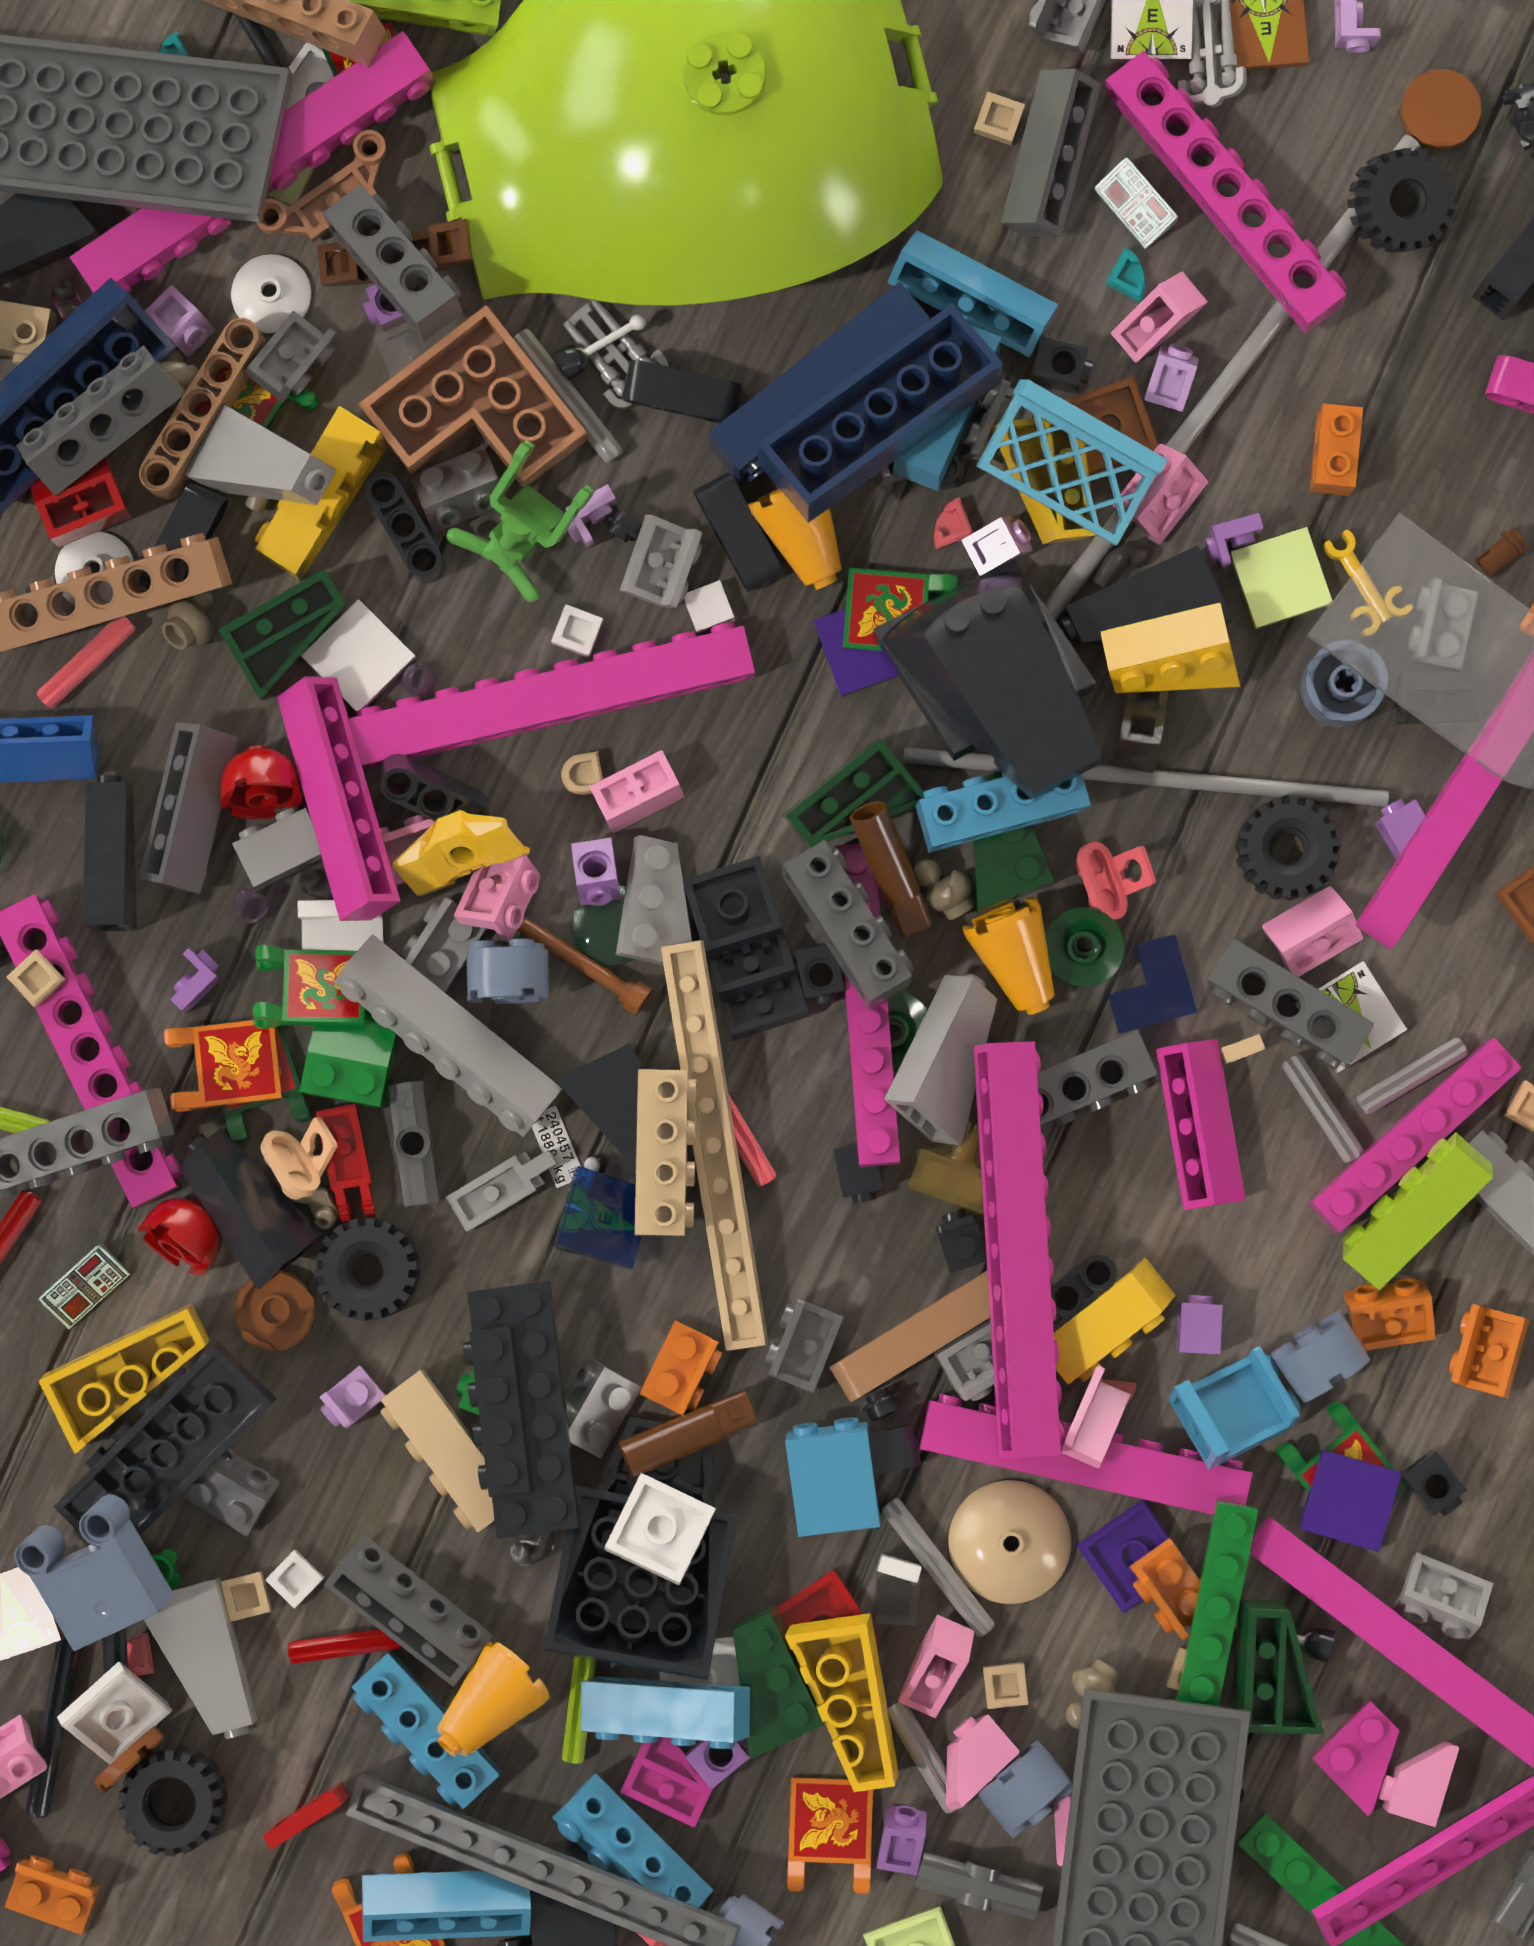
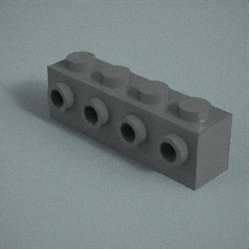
M1077 69L1040 70L1001 219L1003 225L1026 237H1062L1101 83Z
M176 722L138 880L177 891L201 894L202 885L207 876V864L212 844L216 838V827L221 811V775L226 764L236 755L237 736L199 724Z
M824 840L783 864L782 876L864 1005L870 1010L908 987L912 978L910 972L914 969L906 953L902 949L896 951L888 938L892 934L884 919L880 915L874 917L866 904L870 900L863 886L858 881L852 883L844 871L848 869V865L841 852L836 847L831 850Z
M364 1534L341 1560L324 1584L336 1596L453 1687L493 1636L478 1621L470 1618L452 1604L446 1596L438 1593L419 1578L414 1571L406 1568L387 1553L382 1546L374 1543Z

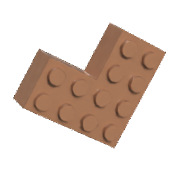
M487 305L358 404L363 415L374 428L381 432L385 443L411 475L474 426L507 468L513 460L514 452L521 443L528 440L535 445L534 450L516 476L517 481L522 487L529 486L587 441V433Z

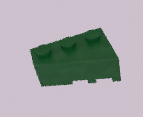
M324 568L225 625L219 631L258 698L262 700L344 608L346 603Z
M998 771L986 777L988 781L1002 778L1003 775L1001 771ZM1032 825L972 841L976 915L1052 885L1054 879Z
M1240 1600L1237 1618L1233 1708L1250 1711L1248 1733L1324 1734L1313 1700L1314 1695L1311 1684L1308 1682L1304 1668V1659L1291 1612L1279 1600Z
M775 1604L739 1620L733 1629L740 1686L750 1687V1732L747 1738L749 1759H753L825 1724L816 1708L817 1704L812 1692L800 1672V1665L785 1638L787 1628Z

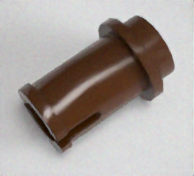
M1514 528L1508 532L1505 530L1501 532L1502 538L1475 559L1477 565L1491 579L1517 555L1520 557L1525 555L1523 550L1528 547V543Z

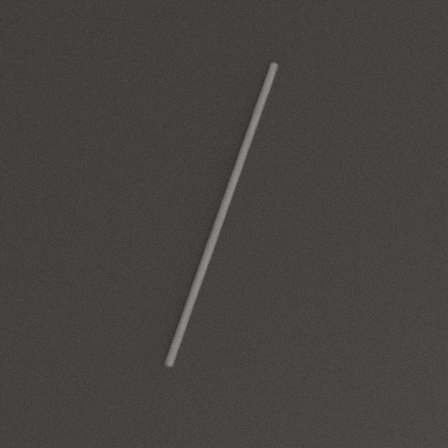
M1404 135L1393 151L1402 148H1411V151L1418 150L1421 146L1413 137ZM1355 208L1346 210L1317 248L1321 259L1318 261L1325 269L1329 267L1360 226V224L1352 225L1350 217L1356 215ZM1305 274L1297 275L1293 279L1295 285L1302 289L1310 288L1315 284L1313 279ZM1278 301L1272 306L1166 446L1185 454L1289 319L1290 315ZM1117 510L1102 527L1111 533L1119 521ZM1096 535L1051 593L1044 605L1055 621L1112 549L1113 544Z

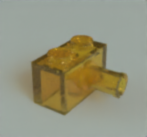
M968 1122L961 1145H953L950 1155L945 1154L944 1157L924 1149L920 1150L907 1189L984 1216L981 1170L975 1168L976 1164L973 1163L980 1144L978 1125L974 1126L968 1141L967 1135L972 1124Z

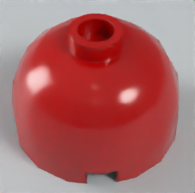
M263 745L248 747L245 751L233 757L226 764L222 772L220 787L221 807L225 810L226 806L231 808L233 816L251 820L275 818V809H282L286 806L287 808L298 807L302 801V790L297 768L286 755Z
M184 1198L167 1199L159 1203L138 1227V1232L147 1231L142 1239L158 1255L176 1267L179 1265L180 1260L192 1265L188 1273L203 1276L215 1261L221 1249L222 1235L198 1198H194L193 1201Z

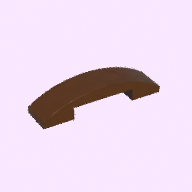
M467 219L428 226L429 230L411 233L414 239L411 243L418 251L422 248L427 250L437 265L436 272L472 261L470 229ZM339 242L317 246L322 286H349L373 283ZM402 257L392 259L389 264L398 263L402 260Z

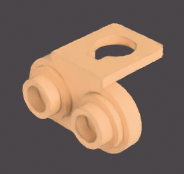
M315 1117L301 1143L286 1132L271 1131L265 1135L260 1149L265 1163L272 1169L281 1185L283 1193L291 1199L299 1200L303 1197H310L316 1192L320 1184V1177L335 1152L337 1143L323 1119ZM319 1133L323 1140V1152L321 1155L314 1156L315 1137Z

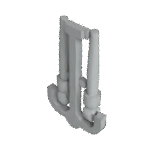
M1229 0L1193 1L1191 62L1189 63V75L1193 79L1190 81H1178V88L1181 87L1187 92L1194 105L1205 103L1210 107H1217L1222 104L1224 99L1240 94L1246 86V68L1243 66L1237 67V54L1234 53ZM1221 3L1222 44L1216 45L1213 5ZM1202 7L1205 48L1201 49L1198 8ZM1223 53L1221 55V68L1225 72L1222 73V84L1227 86V88L1221 89L1218 87L1216 55ZM1205 57H1206V71H1207V87H1206V81L1203 80V76H1205L1206 73H1205V62L1202 61V58H1205Z
M598 300L586 303L563 324L582 349L587 348L591 344L574 327L581 320L598 340L606 336L588 315L594 309L612 332L622 327ZM628 333L618 338L621 343L617 347L612 342L604 346L609 353L603 358L597 351L587 356L602 373L601 378L606 384L614 387V389H608L603 395L612 406L619 409L628 408L633 404L619 399L622 398L625 381L620 380V374L613 366L608 364L615 360L627 374L629 362L623 357L622 353L628 350V355L632 360L668 366L667 359L659 349L652 353L651 358H647L645 349L640 344H636Z

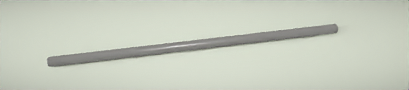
M909 747L904 749L903 763L1000 771L994 764V758L987 754L969 753L953 761L947 751ZM1098 765L1082 773L1084 780L1281 798L1298 796V799L1381 807L1388 806L1389 791L1108 765Z

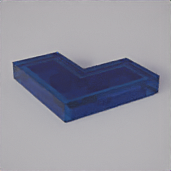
M1175 934L1137 944L1135 948L1146 984L1107 995L1118 1034L1197 1013Z

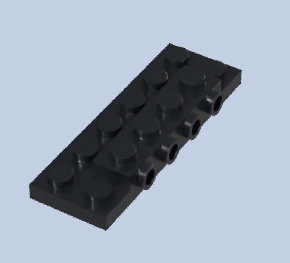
M542 1281L467 1292L472 1332H469L470 1341L463 1343V1353L466 1366H473L475 1382L468 1384V1395L471 1407H478L480 1423L473 1425V1437L476 1448H483L485 1465L478 1466V1479L481 1490L488 1489L489 1497H492L497 1539L581 1528L551 1282Z
M217 1341L188 1371L181 1366L165 1382L170 1389L161 1398L154 1393L138 1409L143 1417L135 1425L128 1419L111 1436L117 1443L109 1451L101 1446L84 1463L90 1470L53 1507L81 1534L79 1530L81 1517L103 1496L115 1495L123 1499L128 1505L130 1520L140 1536L277 1398Z

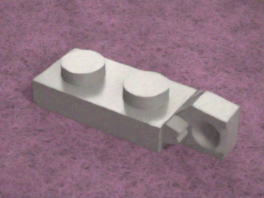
M550 1150L543 1152L532 1160L527 1152L519 1156L515 1155L448 1195L446 1199L465 1231L469 1232L536 1192L538 1187L545 1184L540 1175L558 1165Z

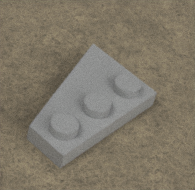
M638 835L634 837L616 955L664 966L661 947L692 942L677 843Z

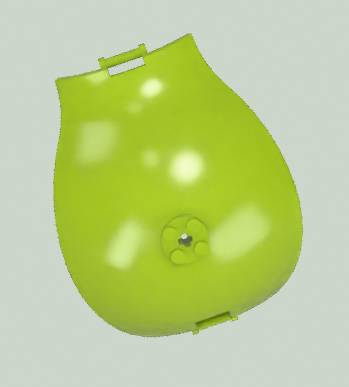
M524 0L503 27L477 51L459 62L431 72L435 81L430 84V94L441 141L431 144L429 149L431 156L436 157L449 209L445 213L447 222L463 219L469 221L472 264L481 297L485 300L515 294L553 293L632 305L671 306L703 304L740 299L799 285L830 274L876 251L911 225L929 206L943 184L941 164L929 108L937 105L939 102L936 92L931 90L918 40L922 36L919 26L907 24L900 0ZM887 39L904 45L914 88L898 85ZM729 74L731 82L722 84L719 75ZM459 149L472 200L463 202L452 158V154Z

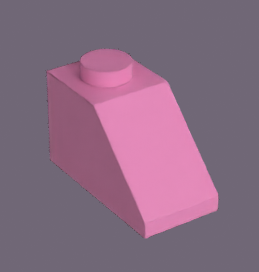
M1182 271L1159 284L1111 334L1131 359L1138 363L1182 328L1208 301Z
M937 1615L920 1643L898 1702L936 1718L969 1662L974 1630Z
M988 1714L976 1720L972 1716L965 1719L953 1731L957 1738L947 1746L945 1805L950 1811L963 1807L1020 1753Z
M1444 1741L1394 1767L1392 1776L1386 1775L1381 1785L1379 1799L1384 1800L1382 1808L1389 1813L1436 1827L1459 1747L1454 1743Z

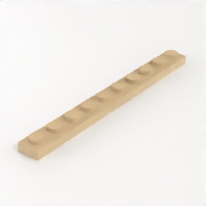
M704 940L661 947L680 1070H688L689 1079H696V1104H688V1119L696 1121L693 1150L726 1351L767 1345L769 1342Z

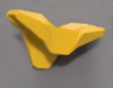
M459 810L437 819L425 833L393 861L392 866L417 896H423L454 885L456 879L470 874V870L479 869L483 865L488 867L496 863L513 862L528 855L530 848L522 845L509 829L505 818L468 814Z

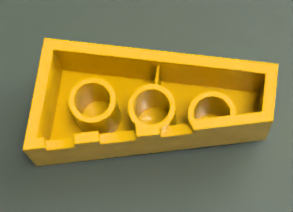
M338 406L311 452V455L337 469L317 505L279 500L277 505L279 509L272 521L265 522L256 536L255 541L258 545L255 549L260 556L299 581L302 580L388 448L379 430L341 406Z
M192 1303L51 1370L40 1378L39 1383L74 1454L206 1346L210 1339Z
M871 1613L790 1625L785 1638L800 1665V1672L812 1692L817 1704L816 1708L822 1721L825 1722L833 1740L832 1744L853 1791L859 1792L894 1787L899 1770Z

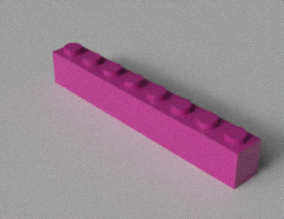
M944 1394L939 1395L938 1401L929 1400L919 1444V1448L922 1450L1212 1515L1214 1514L1216 1500L1246 1505L1253 1473L1243 1470L1244 1462L1230 1459L1208 1470L1198 1451L1180 1448L1179 1455L1162 1452L1164 1444L1140 1439L1138 1446L1122 1443L1124 1435L1114 1433L1099 1469L1061 1453V1456L999 1459L996 1406L980 1403L978 1410L962 1407L963 1399ZM1060 1421L1064 1430V1445L1072 1423Z

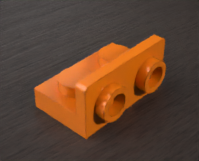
M1405 1277L1396 1280L1394 1283L1386 1284L1380 1290L1372 1284H1362L1352 1290L1343 1292L1344 1301L1349 1312L1350 1327L1366 1351L1436 1340L1432 1296L1424 1279Z
M675 1320L639 1394L675 1411V1413L681 1416L684 1415L686 1409L694 1411L704 1392V1389L698 1387V1384L704 1372L713 1374L722 1355V1352L716 1350L719 1341Z
M1168 1538L1129 1567L1138 1578L1132 1585L1143 1601L1148 1604L1153 1600L1159 1608V1611L1153 1615L1167 1634L1175 1631L1181 1640L1184 1641L1190 1637L1184 1628L1192 1623L1200 1580L1176 1545Z
M31 1855L30 1859L23 1858L19 1861L15 1868L17 1873L5 1908L82 1935L85 1932L101 1885L93 1883V1876L75 1869H69V1872L65 1873L54 1869V1862L40 1856Z

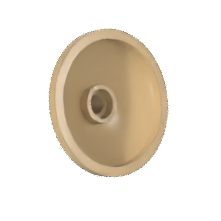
M1001 1480L976 1489L960 1504L951 1521L948 1547L953 1567L968 1588L987 1600L1003 1604H1016L1027 1602L1043 1595L1060 1579L1070 1557L1071 1533L1064 1512L1049 1494L1030 1483L1017 1480ZM1008 1536H1015L1019 1540V1546L1014 1551H1007L1003 1546V1542Z

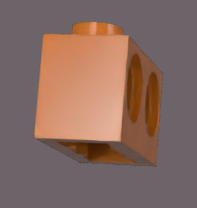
M1325 403L1320 407L1316 419L1310 492L1350 496L1356 488L1363 407Z

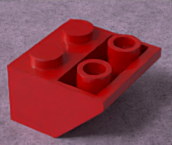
M108 456L104 457L56 496L40 478L30 486L47 534L58 548L132 518Z

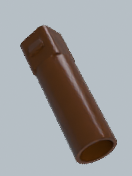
M880 801L871 802L857 808L850 815V821L883 902L887 904L889 910L886 912L890 920L896 926L901 937H907L930 927L932 921L928 912V903L924 895L921 896L920 886L886 803Z
M745 1390L624 1439L618 1442L626 1466L632 1478L640 1476L641 1473L645 1474L754 1428L758 1425V1420Z

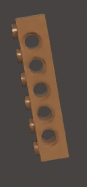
M201 0L368 67L387 33L374 10L348 0Z
M204 533L180 539L182 547L168 551L166 544L143 550L144 559L131 563L128 555L105 561L107 570L92 574L91 567L89 566L68 572L69 581L55 585L52 577L29 584L31 592L17 596L15 589L1 592L0 652L232 584L219 538L206 540ZM178 558L183 559L189 567V574L185 580L178 578L174 573L173 566ZM140 569L146 571L151 578V585L147 591L140 589L136 583V575ZM102 581L108 582L113 589V597L110 602L104 601L99 595L98 587ZM64 592L71 594L75 600V609L72 613L65 611L61 605V597ZM27 603L32 604L37 610L38 618L35 624L29 623L24 617V607Z

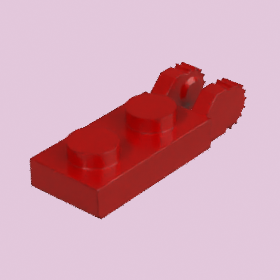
M357 1104L316 1111V1117L323 1119L337 1143V1148L326 1167L331 1192H335L341 1222L345 1223L351 1220L352 1210L345 1189L360 1187L361 1204L366 1217L376 1216L374 1198L370 1184H373Z

